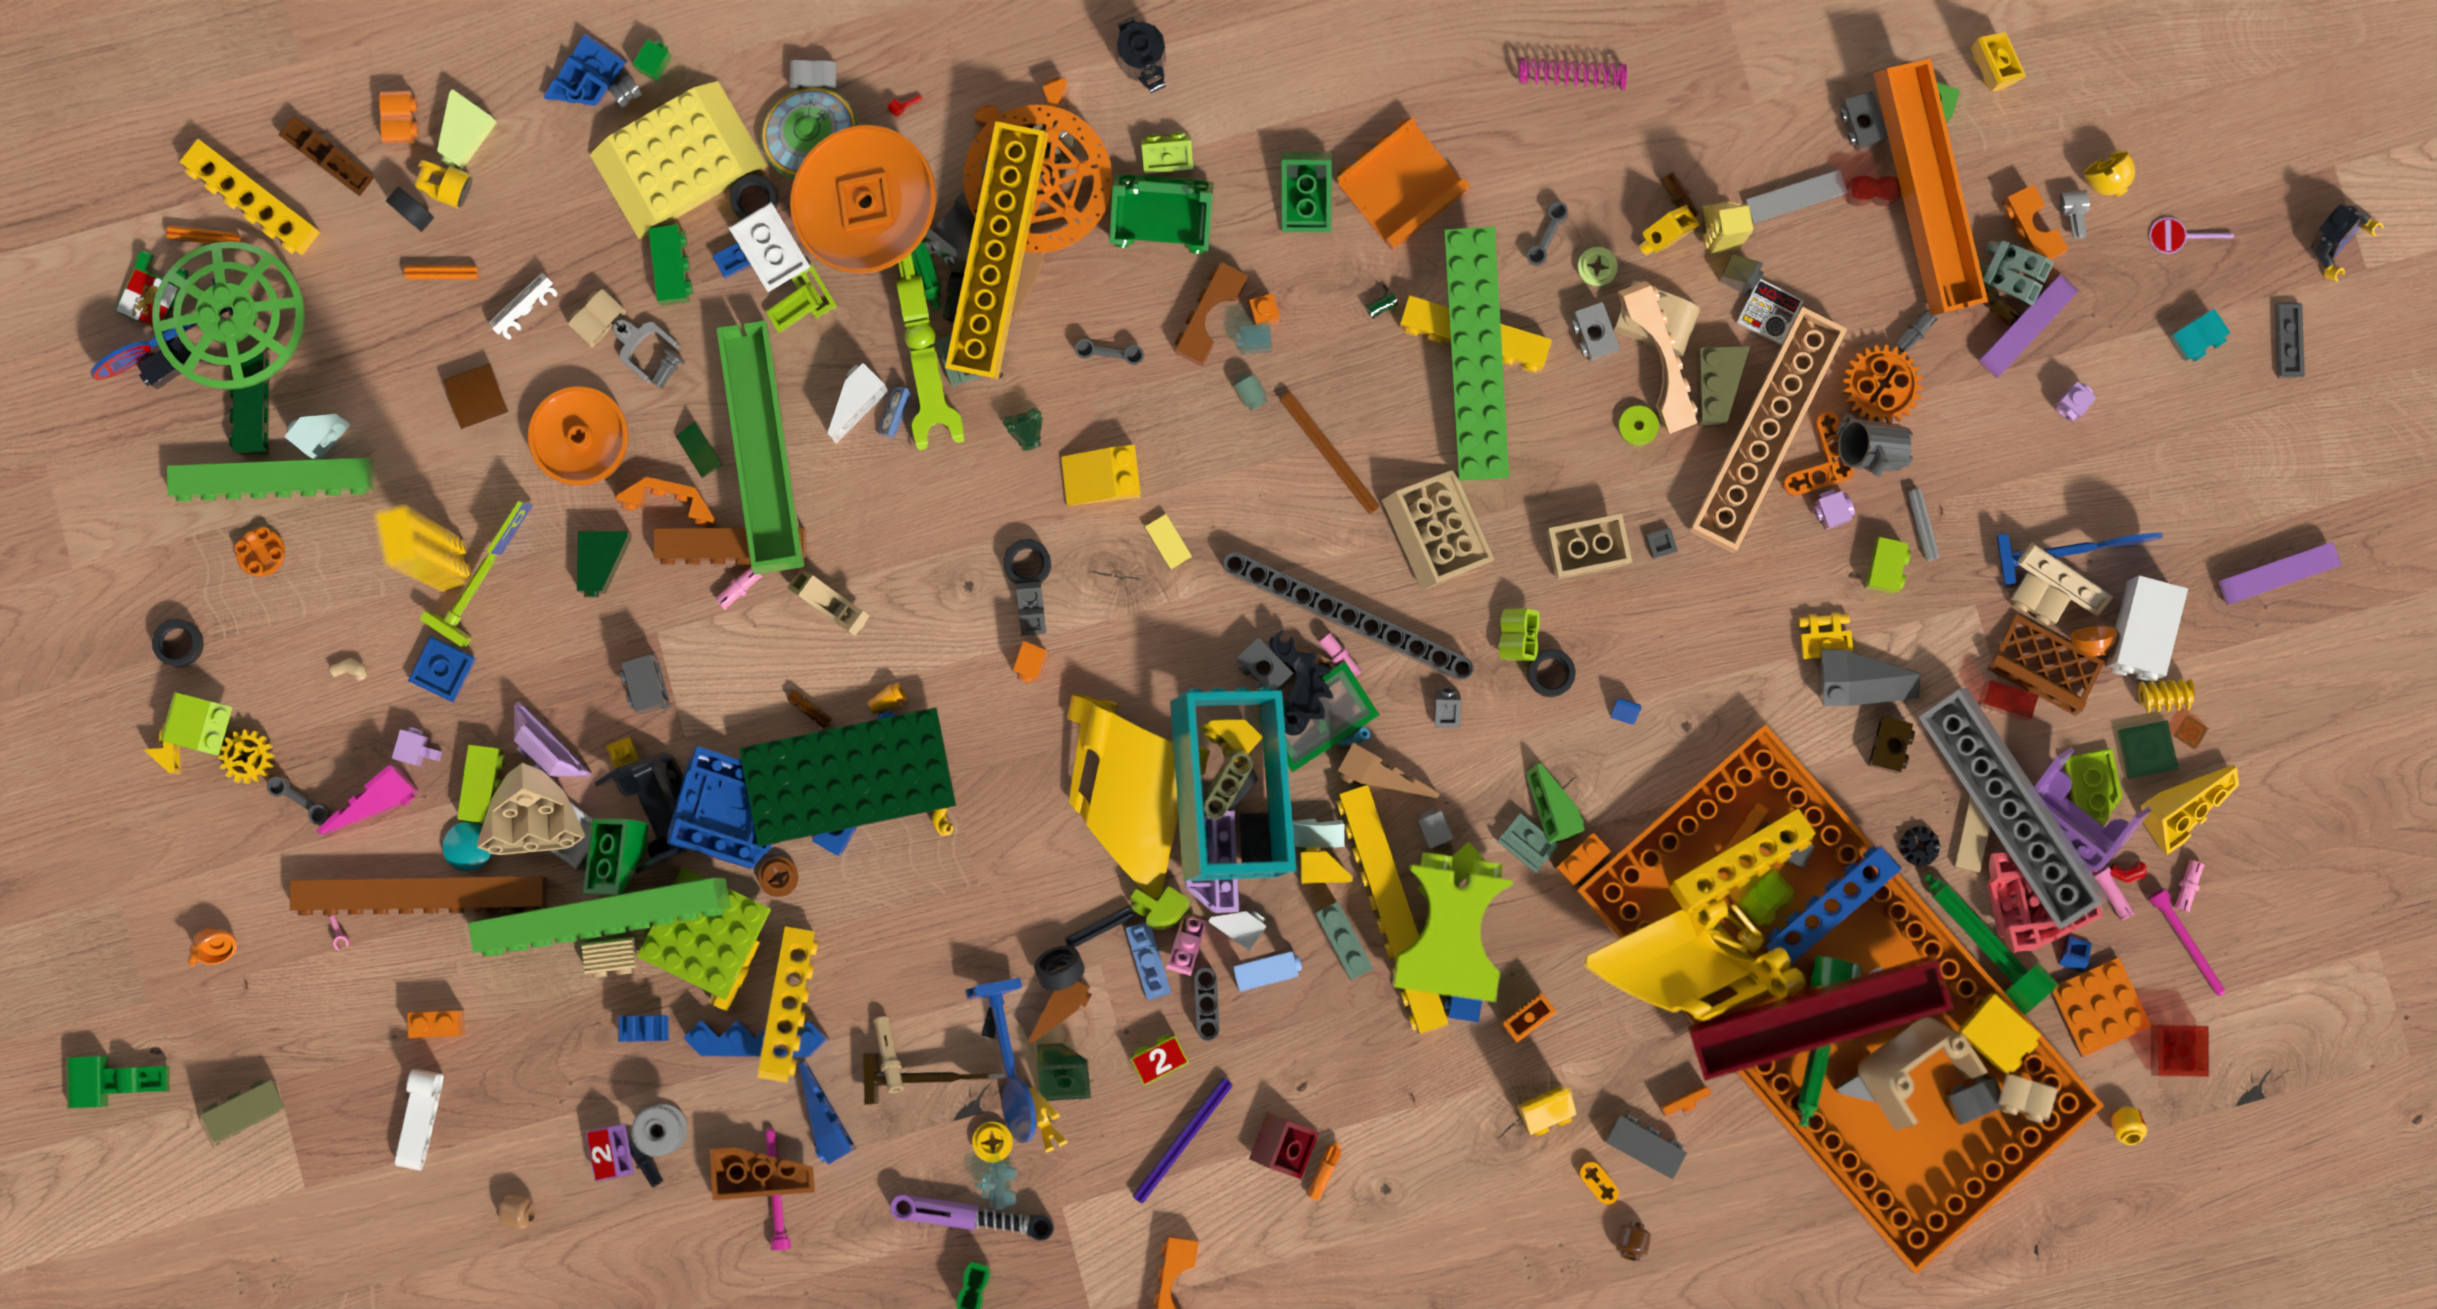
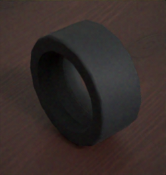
M746 175L738 179L732 186L730 205L734 213L741 220L751 215V213L742 209L739 201L741 192L750 185H758L765 189L768 194V204L772 202L775 209H777L778 195L772 183L765 177Z
M397 187L386 199V202L421 232L434 219L431 213L400 187Z
M1032 539L1019 540L1013 543L1006 551L1004 569L1009 579L1015 584L1043 583L1051 570V557L1047 549L1040 542ZM1023 549L1035 550L1042 559L1040 572L1032 578L1019 576L1013 568L1014 556Z
M180 619L167 620L160 624L152 638V648L156 657L164 664L175 667H186L196 662L202 654L204 647L203 636L199 628L188 621ZM173 629H184L192 638L191 650L183 657H171L164 649V638Z
M1554 649L1541 651L1537 654L1535 661L1530 662L1527 671L1528 681L1533 690L1541 696L1551 698L1560 696L1569 690L1575 681L1576 675L1574 662L1564 652ZM1556 659L1564 665L1566 678L1560 686L1548 688L1539 682L1537 668L1544 660Z
M1058 946L1040 955L1034 964V970L1043 988L1058 991L1078 982L1084 974L1085 966L1076 948L1072 946ZM1067 965L1060 970L1051 972L1059 966Z

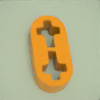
M1590 1161L1582 1164L1579 1169V1176L1583 1183L1601 1203L1606 1205L1614 1203L1619 1196V1190L1614 1182L1597 1163ZM1587 1167L1597 1169L1595 1175L1599 1179L1598 1182H1595L1590 1177L1585 1178L1587 1174L1585 1169ZM1601 1183L1606 1188H1613L1611 1192L1613 1197L1611 1199L1607 1197L1601 1198L1603 1194L1599 1187Z

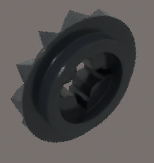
M1916 826L1903 834L1900 841V851L1908 863L1914 866H1926L1939 856L1941 845L1938 835L1930 828ZM1916 838L1920 842L1929 840V843L1924 847L1926 855L1921 850L1911 851L1917 846Z

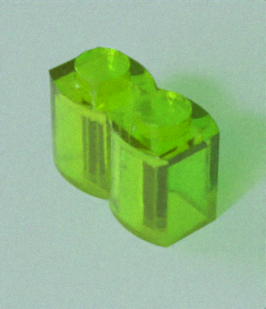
M1772 869L1739 901L1737 906L1757 926L1762 924L1768 926L1777 917L1774 912L1780 906L1786 908L1794 900L1792 894L1795 890Z

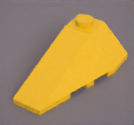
M2231 765L2159 792L2141 805L2142 811L2147 807L2151 810L2143 823L2164 854L2168 855L2184 844L2191 837L2189 832L2197 823L2202 825L2207 820L2206 815L2213 806L2219 807L2239 786L2237 767Z

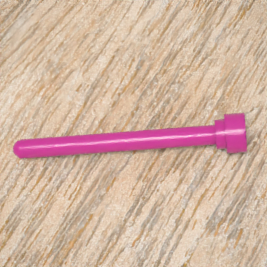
M2166 888L2151 895L2148 900L2152 906L2162 910L2216 995L2223 996L2225 988L2170 905L2172 903L2170 901L2171 896Z
M768 1128L765 1131L767 1155L778 1158L775 1130ZM781 1195L771 1196L775 1235H772L773 1240L770 1241L771 1251L791 1249V1239H788V1234H785L782 1197Z

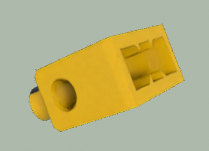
M1685 205L1669 212L1643 232L1645 239L1639 242V248L1645 255L1650 254L1652 251L1658 253L1672 246L1699 227L1700 224L1688 206Z

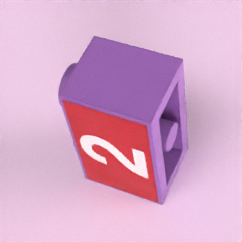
M625 1124L586 1131L595 1182L634 1174Z

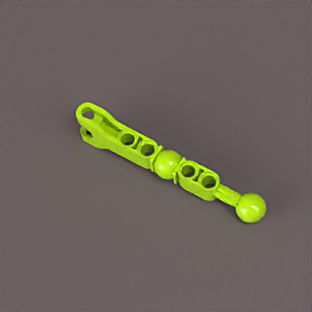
M910 253L898 263L901 279H896L903 320L907 328L904 340L907 347L911 350V361L920 402V411L912 422V431L916 447L919 451H922L929 444V429L937 423L944 424L949 428L952 439L956 443H963L965 436L961 415L956 410L950 408L945 400L936 349L933 347L936 341V333L929 325L930 318L921 275L916 276L912 254Z

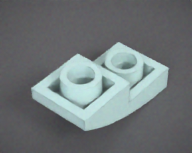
M1313 818L1292 821L1294 846L1344 847V823L1342 820L1317 823L1316 819Z

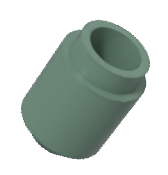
M1247 372L1235 379L1237 384L1233 387L1245 407L1248 406L1250 411L1268 401L1265 397L1267 394L1255 374L1250 376Z

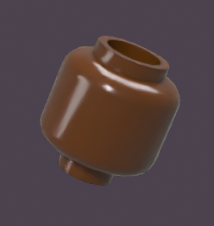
M1630 1222L1629 1225L1620 1227L1616 1241V1250L1620 1253V1257L1631 1261H1640V1258L1647 1256L1651 1234L1644 1229V1224Z

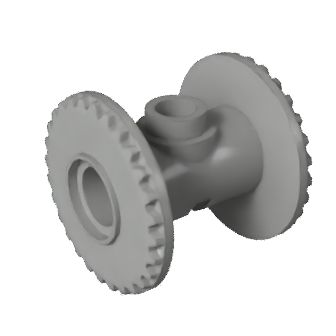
M659 1104L642 1110L635 1117L631 1129L632 1139L636 1147L641 1152L650 1156H663L676 1151L682 1146L688 1133V1125L683 1113L676 1107L668 1104ZM657 1124L662 1125L664 1128L662 1136L656 1133Z

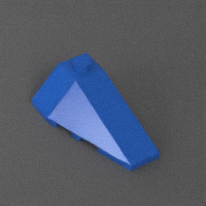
M804 1061L799 1064L814 1139L818 1147L815 1149V1152L822 1163L826 1161L829 1165L855 1150L856 1146L808 1063Z

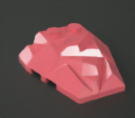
M2005 852L1990 855L1989 872L1991 879L1987 882L1988 894L1998 936L2005 938V943L2011 952L2036 950L2102 917L2101 908L2098 906L2067 927L2059 929L2010 854Z

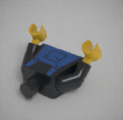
M2352 203L2346 206L2339 204L2317 231L2311 248L2322 267L2326 268L2324 277L2338 282L2337 274L2344 276V268L2333 265V260L2360 229L2361 225H2363L2365 232L2375 237L2377 236L2374 233L2375 228L2378 226L2383 229L2382 223L2371 218L2357 204Z

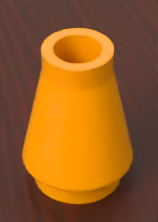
M898 683L894 685L889 684L874 698L869 700L868 705L872 713L876 714L902 706V703L907 701V698Z

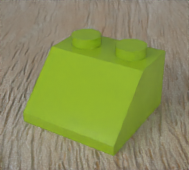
M174 692L160 741L219 756L232 707Z

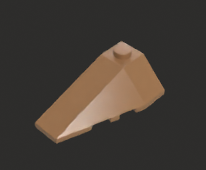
M1355 743L1352 744L1337 771L1341 774L1340 779L1350 785L1356 782L1361 785L1437 799L1440 793L1417 779L1405 776V773L1400 769L1384 764L1383 759Z

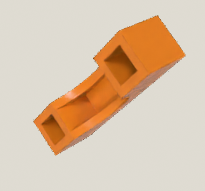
M1169 1236L1168 1241H1163L1161 1256L1166 1257L1164 1267L1159 1266L1157 1281L1162 1282L1160 1292L1155 1291L1153 1307H1158V1309H1178L1172 1300L1171 1287L1180 1273L1195 1267L1199 1240Z

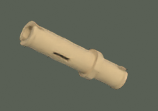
M879 1017L874 1019L873 1023L883 1063L881 1064V1071L885 1073L888 1093H897L904 1089L899 1070L901 1063L897 1060L889 1017Z

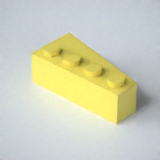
M1730 201L1701 206L1706 233L1703 234L1705 248H1709L1710 254L1739 250L1753 232L1749 205L1736 204Z

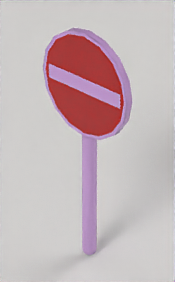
M2170 217L2161 218L2156 221L2151 227L2149 234L2150 243L2154 249L2164 254L2176 253L2182 249L2187 238L2234 237L2233 233H2186L2184 225L2177 219Z

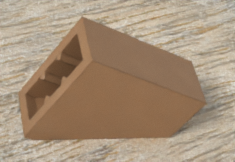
M1024 252L1012 311L1014 318L1019 316L1045 265L1043 255L1046 253Z

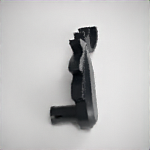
M1280 631L1274 638H1270L1269 645L1273 653L1289 663L1297 674L1296 681L1283 709L1285 733L1290 736H1297L1305 731L1311 719L1324 720L1325 709L1319 698L1333 699L1334 696L1329 686L1319 676L1330 674L1331 671L1324 666L1312 664L1316 659L1314 653L1298 652L1295 648L1293 637H1290L1287 643H1282L1280 637L1284 635V632Z

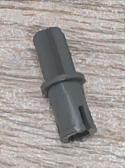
M1925 309L1924 313L1914 324L1908 325L1909 329L1896 342L1899 351L1902 353L1904 351L1908 352L1919 339H1923L1926 331L1938 320V317L1936 315L1931 316L1929 309Z

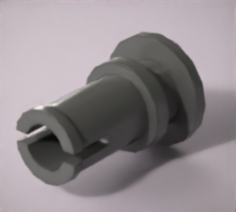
M668 349L663 350L667 355L665 358L662 357L660 359L661 364L649 379L661 389L664 388L673 371L678 370L677 365L679 362L685 364V361L677 353Z

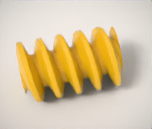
M2180 679L2177 683L2174 680H2169L2167 683L2158 681L2157 684L2150 681L2147 685L2144 682H2140L2138 685L2139 702L2142 707L2144 706L2146 713L2151 712L2152 706L2155 707L2158 713L2161 711L2162 705L2165 706L2167 712H2170L2172 704H2174L2176 711H2180L2182 704L2185 705L2186 710H2190L2191 704L2194 702L2195 690L2192 679H2188L2187 682Z

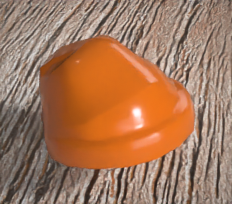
M210 927L197 932L194 936V943L189 949L188 965L196 966L197 961L206 965L227 961L236 952L237 940L233 934L223 929Z

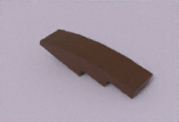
M294 115L278 134L359 197L375 178Z

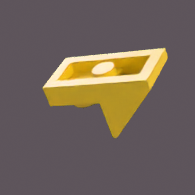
M163 729L159 731V740L161 739ZM160 741L163 744V748L144 749L168 773L181 774L179 745Z

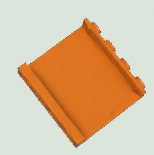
M1415 117L1409 121L1406 118L1396 125V131L1390 136L1388 134L1383 135L1377 140V146L1371 151L1366 149L1357 157L1358 161L1354 165L1350 166L1347 164L1337 173L1339 175L1336 180L1337 185L1391 251L1466 193L1470 187L1467 180L1459 178L1417 127Z

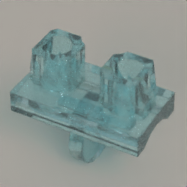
M993 1162L990 1165V1173H983V1182L975 1183V1188L982 1189V1198L990 1199L989 1208L1004 1210V1206L1016 1204V1192L1004 1191L1005 1181H1016L1017 1168L1007 1166L1005 1163Z

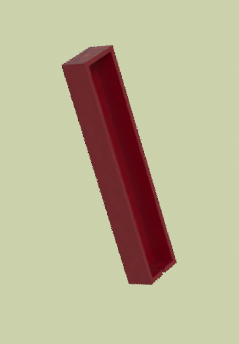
M1933 954L1688 1027L1704 1081L1951 1010L1953 1007L1944 983L1939 961L1936 955Z

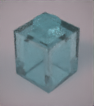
M1270 324L1240 326V333L1235 334L1236 348H1241L1242 355L1272 352Z

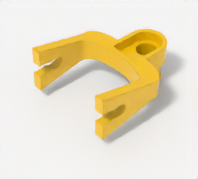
M1034 1086L1028 1088L1034 1103L1035 1116L1041 1130L1046 1153L1054 1150L1050 1141L1051 1138H1055L1059 1147L1067 1144V1140L1054 1128L1046 1115L1047 1112L1048 1116L1053 1120L1060 1117L1059 1113L1043 1098L1040 1092L1036 1091Z

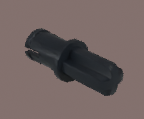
M633 1141L629 1143L631 1156L637 1165L636 1169H641L651 1187L654 1188L663 1182V1178L652 1162L654 1157L641 1152Z

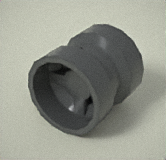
M628 74L622 78L619 84H613L608 88L622 109L629 104L631 98L637 99L642 95Z

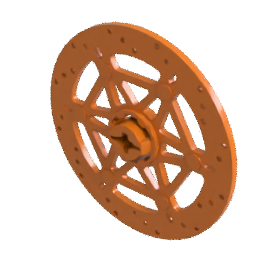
M1026 105L1013 108L987 123L972 142L964 164V192L967 204L974 218L976 219L977 213L974 211L978 209L981 195L977 191L982 190V171L990 151L995 122L1017 126L1044 124L1046 125L1045 132L1048 134L1047 142L1051 143L1050 158H1044L1040 174L1042 175L1043 183L1039 182L1037 193L1043 194L1036 195L1030 226L1032 223L1063 217L1068 222V225L1050 233L1033 234L1029 232L1027 238L1029 243L1026 244L1025 252L1047 253L1058 251L1075 244L1088 235L1101 220L1109 203L1112 190L1110 159L1103 142L1096 132L1073 113L1049 105ZM1054 121H1057L1056 127H1053ZM1061 131L1069 133L1082 145L1089 157L1087 161L1079 162L1058 139ZM1056 147H1059L1072 163L1055 164ZM1046 165L1052 170V179L1055 180L1053 186L1050 184V172L1045 167ZM1093 165H1098L1097 168H1091ZM1075 169L1076 172L1060 178L1058 170ZM1091 175L1094 179L1092 194L1086 208L1080 213L1074 208V203L1082 178ZM1075 179L1076 183L1071 199L1068 200L1060 185ZM1054 193L1059 195L1065 205L1064 208L1050 199ZM1042 201L1056 210L1055 213L1035 216ZM1074 219H1077L1080 224H1077Z

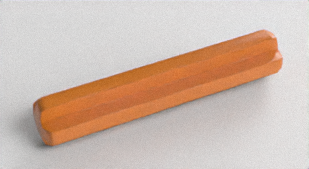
M168 225L166 229V237L172 240L204 244L241 241V237L237 233Z
M406 265L404 267V276L408 280L478 279L479 275L476 265Z

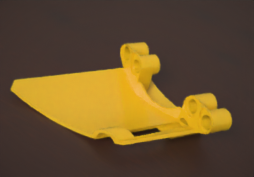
M1072 694L1067 719L1080 723L1069 803L1082 816L1089 830L1133 881L1152 899L1158 898L1162 894L1179 816L1173 740L1162 738L1116 715L1118 707L1116 702L1094 699L1082 694ZM1198 746L1200 775H1205L1210 750ZM1087 749L1093 750L1100 759L1091 803L1079 791Z
M1697 884L1699 890L1703 892L1708 891L1704 884ZM1714 898L1708 901L1709 905L1698 913L1693 910L1686 914L1682 908L1585 956L1584 966L1622 991L1672 1012H1677L1681 1009L1692 1013L1694 1018L1706 1020L1768 992L1783 999L1805 987V979L1802 973L1796 968H1790V958L1784 949L1776 948L1755 959L1748 952L1743 954L1737 948L1712 937V934L1715 933L1735 941L1719 923V920L1728 914V908L1723 899L1717 901ZM1726 986L1739 993L1713 1008L1700 1001V999Z

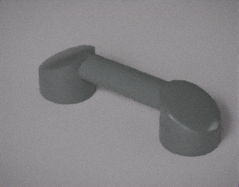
M1557 201L1549 206L1550 222L1539 244L1532 246L1527 252V260L1532 266L1539 267L1546 263V250L1558 225L1563 224L1568 218V208L1563 202Z
M1081 339L1075 345L1076 354L1083 359L1097 355L1125 359L1131 365H1138L1144 359V351L1137 345L1121 349L1097 346L1089 339Z
M277 776L268 781L267 791L270 795L274 797L286 795L308 810V818L313 824H324L329 819L330 810L327 805L315 804L293 789L291 782L287 778Z

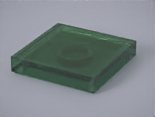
M2168 720L2117 730L2128 779L2179 769Z

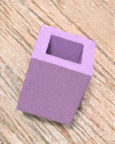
M409 727L408 732L400 730L392 759L421 767L424 757L440 762L443 752L427 748L429 738L422 736L424 731Z

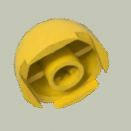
M2127 150L2109 154L2110 159L2104 162L2099 159L2084 171L2085 179L2093 191L2099 195H2114V197L2121 196L2128 191L2127 187L2131 185L2135 178L2136 167Z

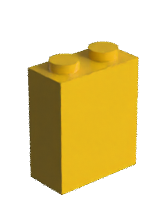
M1989 994L1956 1031L1963 1035L1976 1050L2002 1073L2014 1072L2022 1063L2021 1057L2026 1052L2031 1053L2038 1046L2039 1042L2037 1039L2041 1036L1996 994Z

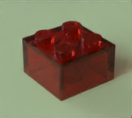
M2151 1025V1075L2209 1077V1026Z

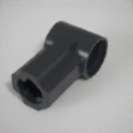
M954 271L951 272L949 278L948 296L942 316L943 319L950 322H955L964 274Z

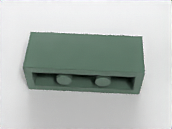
M1339 902L1315 913L1350 980L1374 969Z

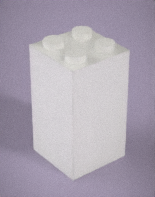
M2137 576L2128 580L2115 627L2118 631V640L2109 651L2105 667L2112 668V673L2122 676H2127V673L2137 675L2136 679L2144 682L2157 681L2158 678L2165 677L2188 588L2143 576Z

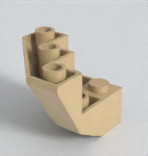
M522 763L506 775L493 795L477 842V848L496 855L569 849L585 838V833L566 793L544 771Z

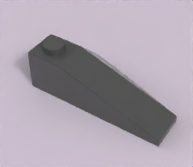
M1821 649L1819 699L1823 706H1852L1919 698L1921 674L1894 664L1890 665L1869 656L1865 657L1847 649Z

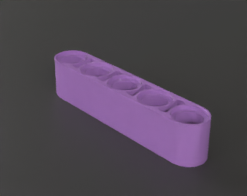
M2059 274L2037 297L2034 305H2030L2017 321L2009 327L1978 362L1998 378L2079 290L2062 274Z
M2331 542L2218 581L2226 605L2341 566L2342 564L2335 545Z

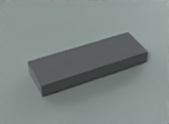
M2277 303L2275 305L2278 378L2305 377L2302 303Z

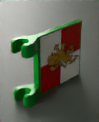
M141 250L115 311L153 328L152 312L154 299L163 278L146 271L153 260V255ZM180 267L176 274L187 279L189 271ZM170 281L165 287L161 299L160 321L167 319L180 290L178 286Z

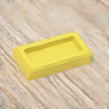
M1167 514L1145 526L1170 570L1192 557Z

